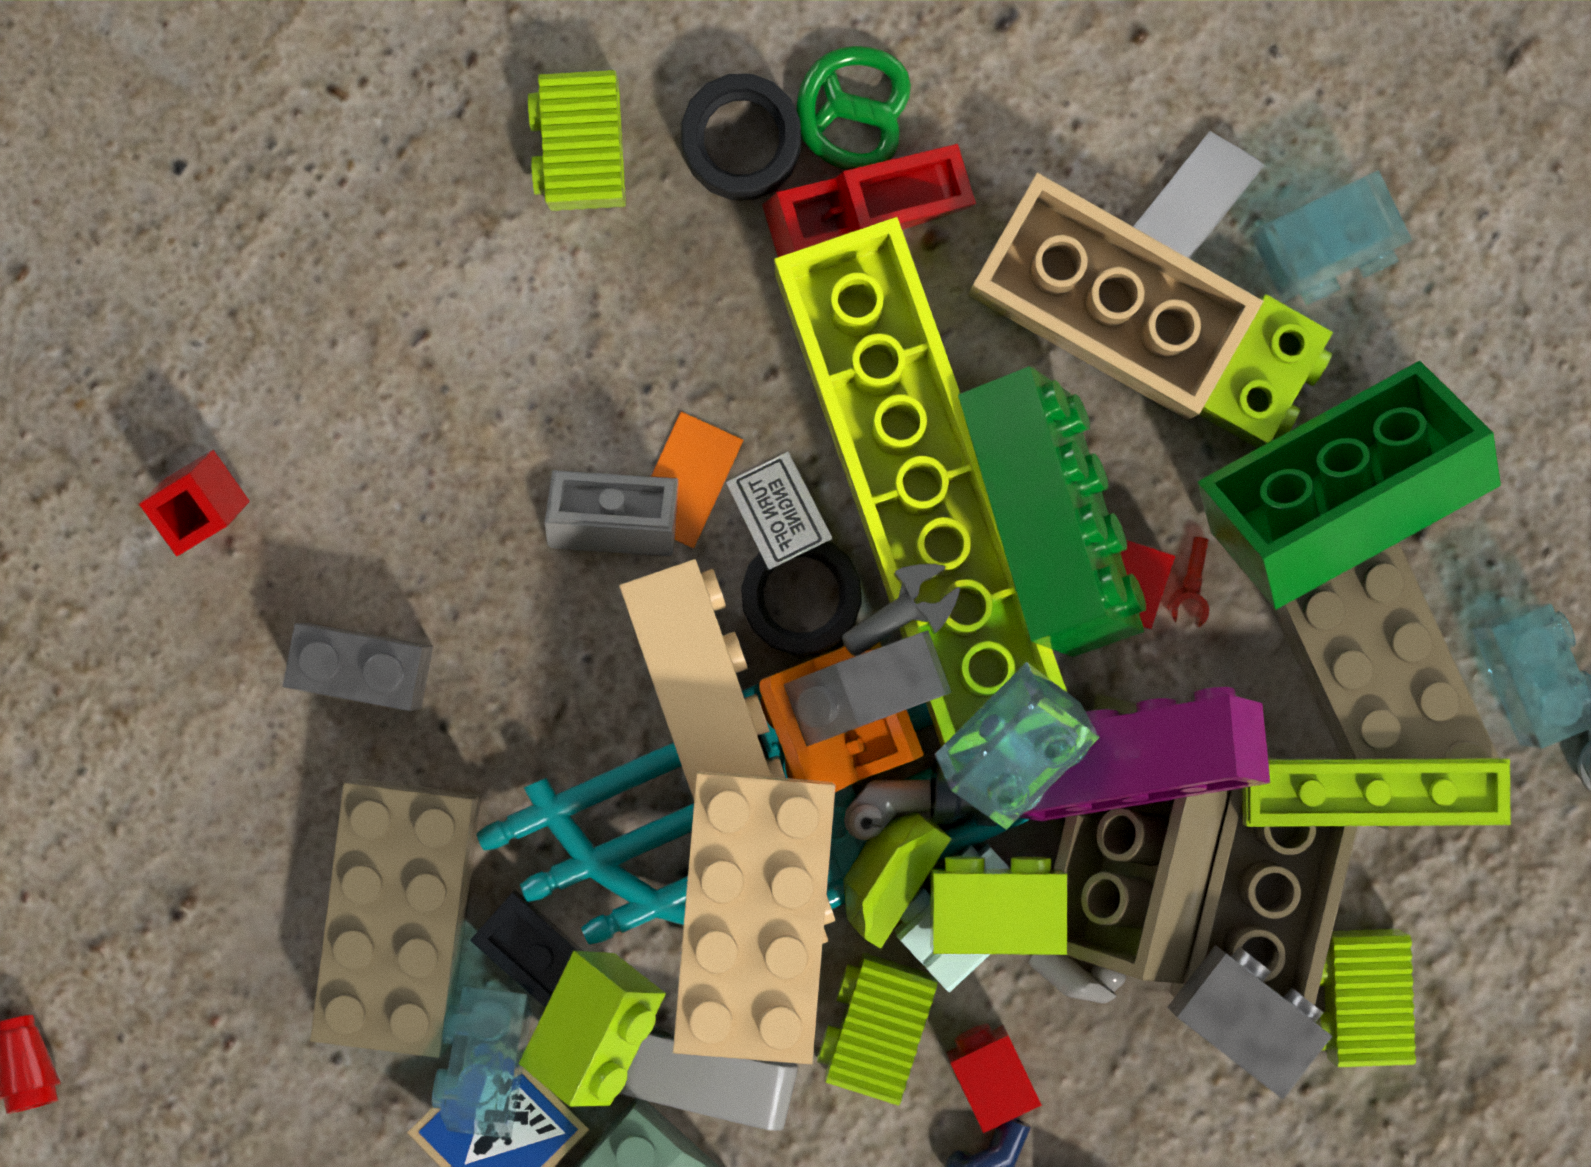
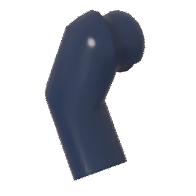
M1014 1118L996 1127L988 1148L973 1155L967 1151H954L948 1157L945 1167H1015L1031 1125L1018 1118Z

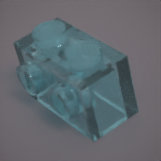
M1379 170L1262 225L1250 235L1283 304L1301 295L1306 306L1341 290L1336 278L1359 268L1363 278H1367L1396 264L1399 260L1395 250L1412 240Z
M1529 604L1471 628L1520 745L1542 749L1591 729V676L1585 670L1579 671L1570 649L1576 645L1575 635L1569 621L1561 611L1555 612L1552 604Z
M1026 662L935 753V756L951 791L1007 830L1024 812L1036 806L1043 793L1071 766L1078 764L1085 757L1089 748L1100 737L1081 703Z
M463 986L459 1006L449 1005L443 1034L444 1044L452 1045L448 1069L438 1068L432 1095V1107L441 1109L440 1116L447 1131L507 1139L512 1138L523 1067L518 1063L527 1046L532 1015L527 994Z

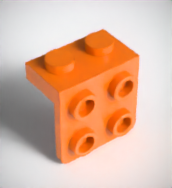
M880 642L877 643L876 645H874L873 647H871L870 649H868V650L865 651L864 653H867V652H869V651H872V650H875V649H878V648L882 647V646H881V643H880ZM846 647L764 678L759 683L762 695L761 707L767 723L775 729L785 754L787 777L791 779L833 782L836 785L835 792L861 779L914 761L924 755L907 710L806 747L783 684L856 657Z

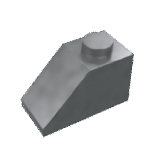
M928 630L783 684L806 747L952 693Z

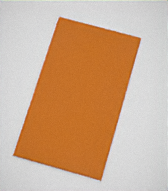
M682 411L677 418L651 477L678 478L675 540L694 549L744 440Z

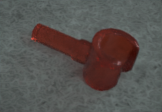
M1193 537L1183 587L1176 590L1169 598L1168 611L1175 623L1178 618V607L1187 599H1195L1199 603V609L1195 618V625L1197 627L1205 624L1209 617V605L1201 595L1202 575L1209 543L1207 538Z

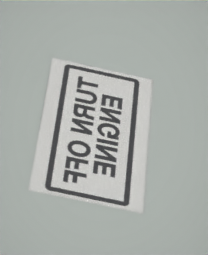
M789 452L726 482L769 570L833 539Z

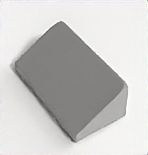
M1209 131L1133 227L1190 259L1261 171L1264 164L1251 154Z
M552 470L545 517L547 545L554 549L671 556L674 551L678 478Z

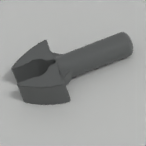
M919 564L896 570L894 576L902 585L899 597L844 633L842 637L844 646L852 655H861L912 620L927 622L932 633H937L950 616L956 604L960 587L945 595L940 602L933 604L924 601L916 604L914 599L919 595L920 585L943 572L945 566Z

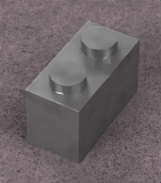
M295 623L283 687L407 711L421 709L433 646L311 623Z
M1215 945L1169 1004L1168 1008L1182 1022L1277 1096L1284 1099L1332 1037V1035L1316 1024L1324 1012L1292 987L1284 997L1276 993L1264 983V980L1271 971L1240 947L1230 957Z

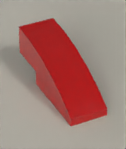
M957 143L846 170L833 179L779 191L763 203L762 207L777 256L781 257L898 217L901 229L905 230L971 208L976 205V201Z

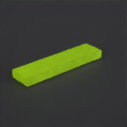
M1507 758L1268 759L1270 783L1242 788L1243 825L1246 827L1511 825L1510 759Z

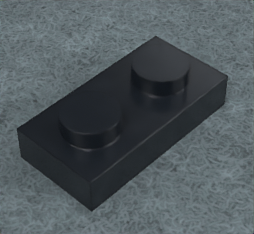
M516 890L509 895L470 939L475 946L545 1008L573 951H583Z

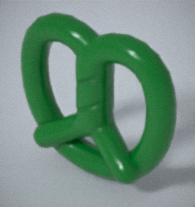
M849 46L830 51L812 64L801 83L796 111L801 122V139L815 155L828 164L842 170L855 169L891 160L894 157L899 145L900 133L897 118L904 111L911 91L909 74L902 62L880 49L865 46ZM860 65L882 71L891 80L892 91L889 99L881 102L843 92L836 70L846 66ZM821 86H823L827 101L815 114L816 99ZM841 117L876 126L880 129L881 135L880 142L875 150L870 153H854L834 145L822 133L835 118Z

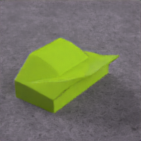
M918 812L891 820L878 836L869 839L843 879L847 920L865 940L880 949L951 840L937 824L931 823V820Z

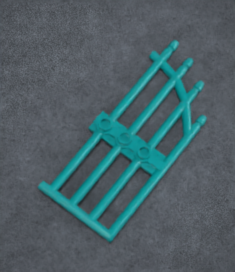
M759 683L742 690L744 698L757 694L761 704L762 695ZM926 703L906 709L915 732L933 724ZM1052 716L1044 720H1054V718ZM767 723L770 732L759 736L769 758L776 755L779 757L785 776L788 778L785 770V754L775 729ZM1025 727L1012 730L950 759L955 760L962 767H967L968 773H971L972 768L979 761L1000 762L1001 764L1000 738L1024 734ZM674 742L558 794L555 793L547 777L524 787V790L533 805L508 815L505 821L497 820L490 823L476 833L483 851L509 844V840L512 838L520 839L544 827H548L571 856L570 859L552 866L550 871H540L531 875L520 884L527 902L541 900L552 895L555 889L563 890L588 878L593 879L626 900L628 903L613 909L611 914L599 915L581 927L588 945L602 943L613 938L616 932L624 933L655 918L684 925L688 876L656 890L620 867L619 864L691 833L694 803L596 847L571 817V815L682 767ZM932 767L903 780H930L931 782ZM852 785L835 792L827 882V897L832 909L845 904L843 879L868 841L855 838L845 827L844 818L847 807L856 797ZM1005 804L1001 805L1000 818L996 827L977 826L969 819L949 828L944 832L951 840L937 862L963 851L969 845L974 846L1031 819L1006 816Z

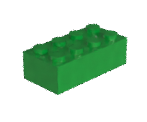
M1419 360L1197 481L1211 534L1275 610L1500 487L1501 481L1493 431Z
M1031 366L958 394L1031 642L1075 657L1145 632L1139 613L1146 610L1145 598L1136 577L1133 574L1127 575L1120 553L1127 549L1126 537L1117 516L1114 513L1108 514L1102 491L1108 489V479L1099 457L1095 453H1089L1083 432L1090 429V422L1080 397L1077 394L1071 395L1070 392L1060 386L1058 381L1050 380Z

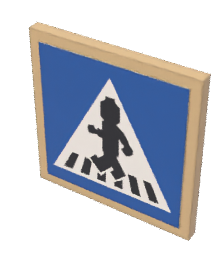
M500 1041L407 1134L439 1167H555L590 1130L548 1088L518 1064L520 1060Z

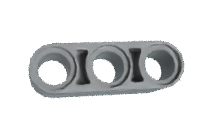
M654 1026L651 1033L642 1041L627 1071L625 1086L619 1093L739 1124L777 1131L784 1129L799 1066L796 1063L675 1054L673 1053L675 1031Z

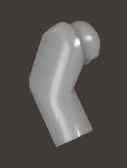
M874 780L869 782L847 807L844 818L846 829L857 839L869 840L878 836L897 812L930 811V780Z
M1032 955L1028 962L1034 970L1064 995L1105 1004L1115 999L1117 995L1114 992L1126 980V975L1094 965L1093 969L1089 972L1080 967L1067 955Z

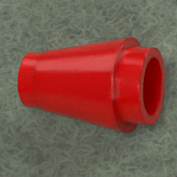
M24 1015L0 1021V1100L3 1099L6 1114L26 1111L57 1102L58 1096L55 1086L60 1085L61 1081L39 1029L35 1025L34 1016Z

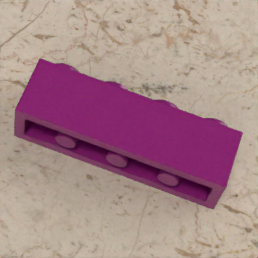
M1212 687L1195 691V701L1176 705L1175 699H1148L1136 703L1135 713L1119 715L1117 710H1092L1080 713V723L1064 726L1063 722L1058 720H1042L1024 726V734L1000 738L1006 816L1046 821L1269 784L1270 774L1263 704L1237 697L1234 688Z

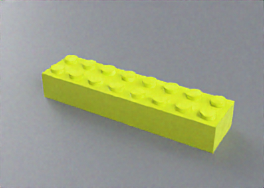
M898 217L775 258V277L890 603L899 597L902 586L894 576L895 571L911 565L937 564L945 566L943 572L920 585L919 595L914 599L916 604L924 601L933 604L940 602L945 595L960 587L956 604L947 621L937 633L933 634L928 623L912 620L900 628L903 639L927 630L929 631L952 693L925 702L943 754L1073 709L1052 649L1031 642L958 397L960 391Z

